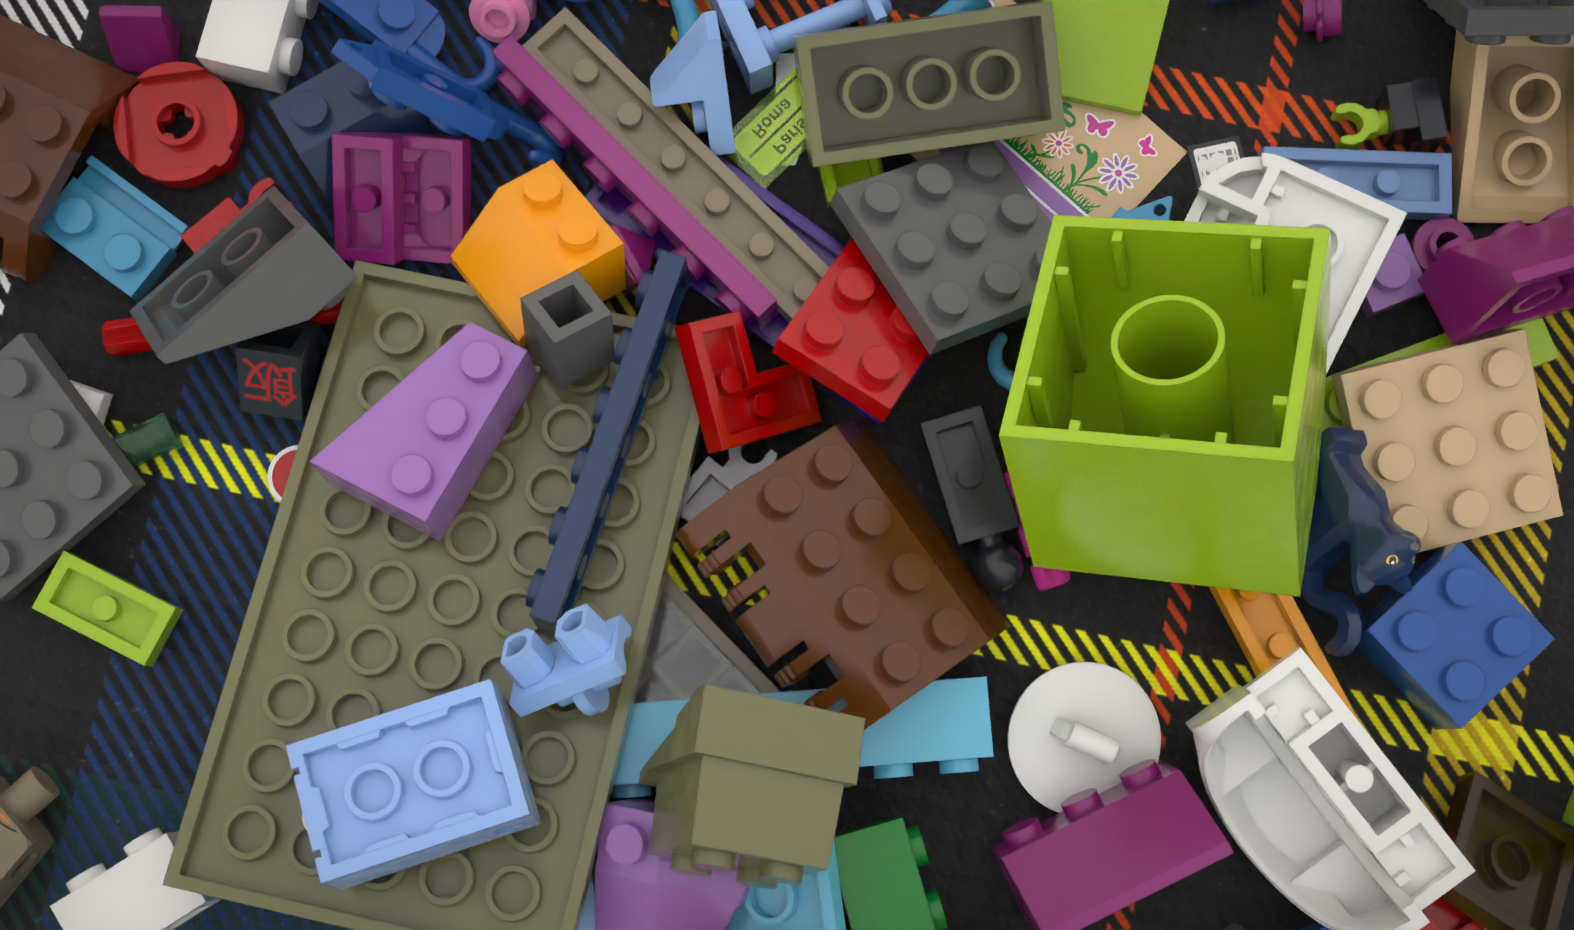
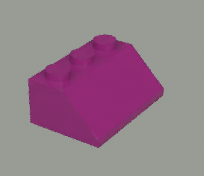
M1567 206L1554 211L1540 222L1525 226L1521 220L1508 223L1495 230L1488 237L1473 241L1470 235L1455 238L1435 252L1436 261L1417 279L1452 345L1574 309V206Z
M1154 759L1140 762L1120 773L1119 778L1122 783L1101 793H1098L1096 788L1076 793L1060 804L1063 812L1041 823L1037 817L1027 818L1013 824L1002 832L1004 841L992 846L991 849L1024 918L1035 930H1080L1233 854L1227 839L1180 769L1165 762L1157 765Z

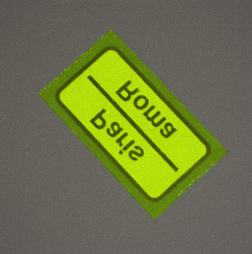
M796 67L733 127L736 153L727 155L764 188H767L807 149Z

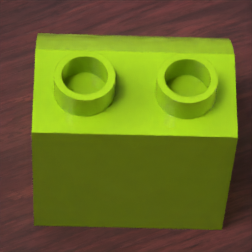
M1065 215L1053 216L999 433L1033 567L1300 597L1317 487L1324 411L1330 306V228Z

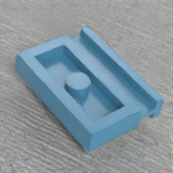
M91 155L86 161L89 166L78 179L73 177L59 194L40 230L131 298L140 302L178 255L176 250L184 242L180 236L189 227Z

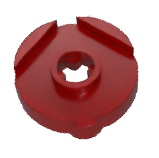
M189 62L159 64L147 69L136 78L139 84L131 90L127 98L124 95L121 96L116 106L113 120L115 140L120 152L147 180L170 188H191L205 184L218 175L228 174L235 168L239 157L238 150L244 137L243 112L234 94L218 77L210 74L206 69ZM184 112L190 121H194L193 127L187 132V135L177 139L172 133H165V126L175 123V114Z

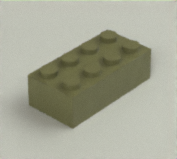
M1038 0L792 36L808 161L813 167L1065 131L1052 1Z

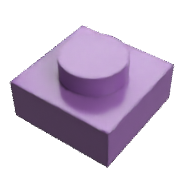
M1404 233L1394 238L1361 304L1366 318L1425 294L1417 280L1423 272Z

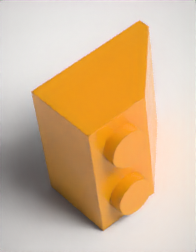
M553 159L499 187L451 254V261L454 267L515 344L520 347L526 346L520 302L521 297L575 270L579 271L602 302L626 289L624 243Z

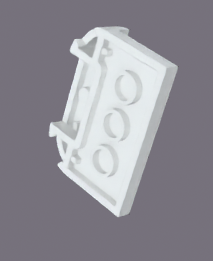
M1262 153L1260 157L1241 158L1227 163L1218 170L1214 169L1200 186L1198 194L1184 221L1330 228L1331 265L1327 374L1407 212L1287 158L1275 154Z

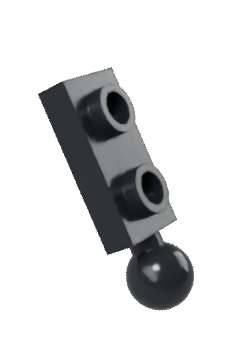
M981 405L920 423L921 437L956 547L973 542L977 543L979 550L973 559L972 572L976 582L983 589L993 593H1003L1013 589L1022 578L1024 570L1023 560L1013 546L1003 543L1001 534L1016 530L1020 525Z

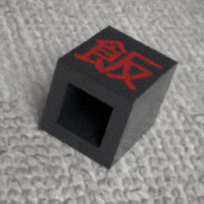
M304 321L240 341L235 347L240 411L264 414L276 419L289 418L303 421L310 409L322 370L320 323Z

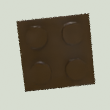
M1475 770L1459 776L1443 830L1472 865L1475 872L1440 898L1489 930H1558L1574 864V835Z

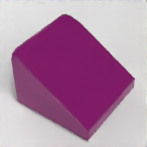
M104 5V7H100L99 17L113 60L118 69L129 73H143L147 69L159 64L180 61L182 31L161 6Z

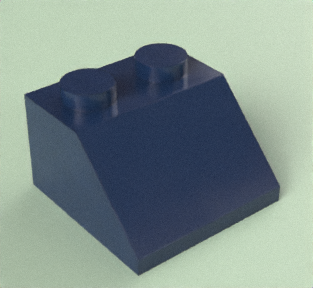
M343 61L268 102L301 160L333 209V133L400 132L434 134L422 113L409 107L405 110H398L386 105L369 88L368 79Z

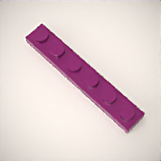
M511 35L492 51L501 72L496 81L508 96L521 107L529 101L544 116L539 121L541 127L562 149L565 150L573 144L588 159L582 166L596 184L607 193L616 187L631 202L626 208L631 218L651 237L660 231L675 246L670 253L686 257L689 274L692 279L697 280L704 275L720 291L714 298L727 314L741 311L743 322L748 319L759 331L778 314L777 299Z

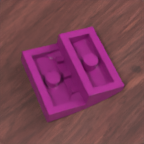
M400 132L333 133L332 165L335 252L343 260L347 261L358 260L395 265L402 260L452 264L451 254L471 227V136Z

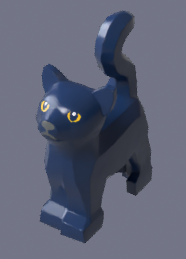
M1328 427L1322 431L1317 487L1301 594L1312 609L1337 618V633L1326 643L1324 649L1328 655L1342 658L1350 654L1362 640L1364 622L1361 611L1345 593L1325 587L1326 572L1350 552L1351 577L1356 596L1368 593L1374 585H1389L1398 592L1407 594L1412 591L1408 574L1413 570L1415 555L1420 551L1421 541L1414 533L1405 531L1393 521L1385 490L1364 467L1361 454L1368 444L1364 431L1350 430L1349 427Z

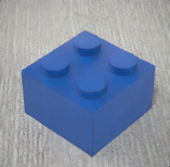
M1460 541L1435 549L1408 575L1412 591L1403 594L1393 589L1363 617V637L1357 645V648L1435 730L1462 729L1555 640L1536 618Z

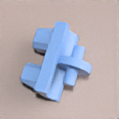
M585 603L566 611L557 620L554 636L557 639L556 642L546 645L537 633L529 628L508 636L504 642L500 662L513 680L509 705L520 717L554 703L564 707L574 702L578 709L588 716L605 711L609 705L608 688L620 684L622 681L621 676L626 674L627 665L624 657V642L627 637L631 636L632 627L621 614L604 621Z

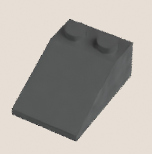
M273 185L129 312L156 356L164 364H169L308 321L320 310L325 311L338 304L346 295L348 285L358 276Z

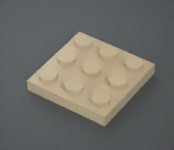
M1510 329L1454 345L1450 344L1332 374L1343 427H1349L1350 430L1364 431L1368 444L1361 454L1363 465L1385 490L1393 521L1402 529L1414 533L1420 539L1421 548L1419 552L1563 516L1525 329Z

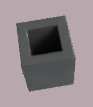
M578 270L520 298L526 346L559 389L614 361L612 313Z

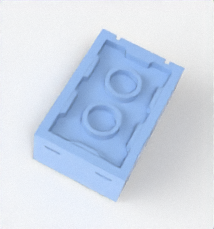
M491 679L286 745L291 769L300 773L293 777L302 808V822L308 832L312 852L321 855V857L315 858L320 883L336 889L343 890L542 824L505 695Z

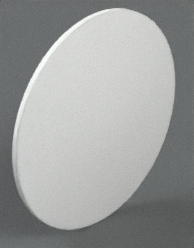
M1073 662L1048 670L1024 690L1010 717L1007 735L1008 752L1013 770L1026 791L1045 807L1061 813L1063 810L1060 804L1070 796L1090 788H1096L1098 793H1101L1122 783L1119 775L1127 768L1150 759H1154L1158 763L1161 749V730L1158 716L1151 700L1141 686L1131 677L1108 665L1095 662Z

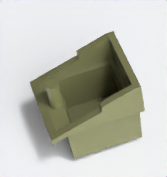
M710 684L701 685L677 715L675 728L640 771L639 784L657 787L649 855L671 859L669 870L673 872L709 877L712 874V870L721 872L737 871L736 883L769 889L777 888V883L801 884L803 874L828 870L843 789L857 785L865 718Z

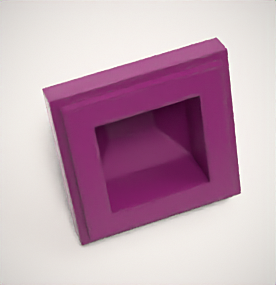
M615 224L610 228L624 243L626 289L621 291V293L627 295L638 288L644 271L646 269L650 270L656 241Z

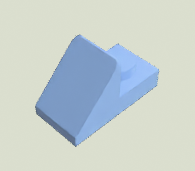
M716 10L703 12L650 77L652 105L659 107L691 102L695 134L708 132L710 150L715 155L736 153Z

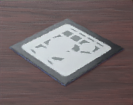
M1239 135L1187 146L1198 191L1203 181L1214 169L1218 170L1227 163L1245 158Z

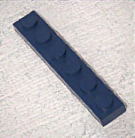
M661 250L654 271L646 269L640 279L635 304L641 308L633 329L625 327L618 339L614 363L620 366L612 387L604 385L597 397L593 411V423L598 424L594 438L590 447L584 445L580 447L573 463L571 483L576 484L568 508L563 506L558 508L550 527L548 543L554 546L546 570L538 568L535 571L527 590L526 607L532 608L529 616L541 631L555 635L557 620L566 611L575 608L691 283L687 259L684 256Z

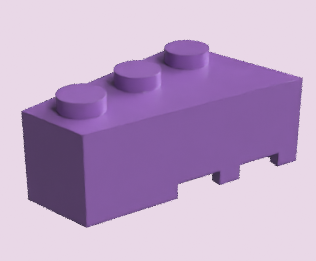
M469 322L309 462L330 485L441 542L538 379V374L526 349Z

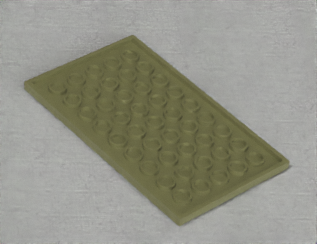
M355 260L353 271L358 277L348 285V291L341 305L162 885L352 930H578L597 855L606 806L610 802L702 431L676 331L674 328L575 606L576 608L586 603L604 621L621 614L632 627L631 636L627 637L624 642V657L627 665L626 674L621 676L622 681L620 684L608 688L609 705L601 713L593 716L585 715L573 702L564 707L554 703L520 717L509 705L513 680L500 662L504 642L508 636L526 628L534 630L546 645L557 641L554 634L539 630L529 616L532 608L526 607L527 590L535 571L538 568L546 570L554 548L553 545L548 543L553 518L560 506L569 507L576 484L571 483L574 460L582 445L591 446L598 424L593 423V411L597 397L604 385L612 387L620 365H616L613 361L559 389L527 346L522 347L528 351L538 374V379L440 542L330 485L309 461L469 322L514 344L515 342L468 283ZM611 312L614 353L622 330L625 327L633 329L637 317ZM491 679L505 695L542 824L343 890L321 884L315 863V858L321 857V855L312 852L308 832L302 822V808L293 777L300 773L291 769L286 745Z

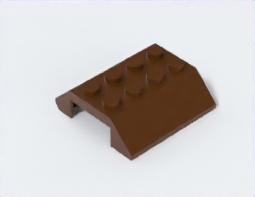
M0 15V268L2 266L4 272L27 283H33L42 275L58 246L57 242L40 231L43 223L95 127L114 135L113 120L116 106L121 96L124 95L127 98L131 90L139 82L136 80L137 77Z
M862 420L835 425L733 487L675 534L691 558L705 552L726 535H730L731 538L698 564L697 567L705 578L720 574L730 567L732 562L746 551L749 553L759 570L746 580H742L727 591V595L722 598V603L729 612H732L767 588L770 593L735 620L767 667L772 666L805 642L809 649L774 675L777 682L782 688L787 685H794L807 676L811 668L824 660L838 681L825 691L820 690L804 701V705L828 709L844 698L848 706L839 713L865 718L864 730L1010 627Z

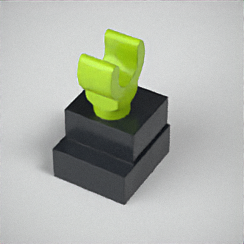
M1437 77L1415 79L1408 83L1387 85L1374 102L1375 109H1365L1357 103H1344L1336 107L1330 117L1332 121L1350 120L1358 129L1355 135L1342 136L1335 146L1336 149L1355 150L1365 140H1371L1380 136L1382 146L1406 143L1407 152L1434 153L1448 137Z

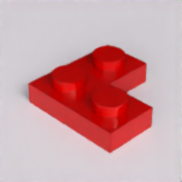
M741 311L674 327L708 454L822 421L809 375L791 364L757 373Z

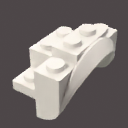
M1296 647L1245 686L1235 685L1185 722L1194 736L1201 777L1207 794L1233 839L1256 868L1278 891L1305 914L1328 929L1420 930L1430 923L1421 910L1475 872L1472 865L1302 648Z

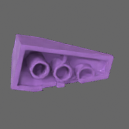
M638 797L607 803L595 867V930H726L735 910L741 909L751 887L735 882L737 871L721 872L712 870V874L709 877L686 875L670 871L671 859L649 855L655 800Z

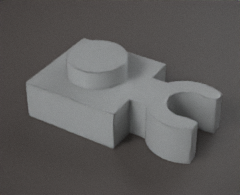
M747 444L729 449L730 459L723 467L708 456L689 479L680 517L688 523L733 487L776 462L778 459L777 453L771 449L761 462L751 464L742 458V450ZM729 534L722 538L720 541H718L715 545L719 548L721 544L729 536Z

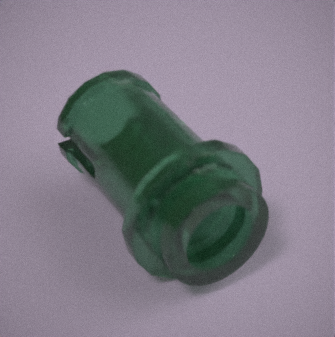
M165 410L115 436L108 432L134 469L169 451L184 446L176 426Z

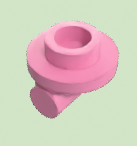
M471 0L469 6L470 20L475 30L487 40L501 43L511 35L517 41L526 33L531 20L535 19L537 0Z

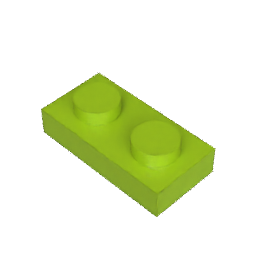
M64 550L32 606L34 610L143 666L153 667L183 612V609L74 553Z

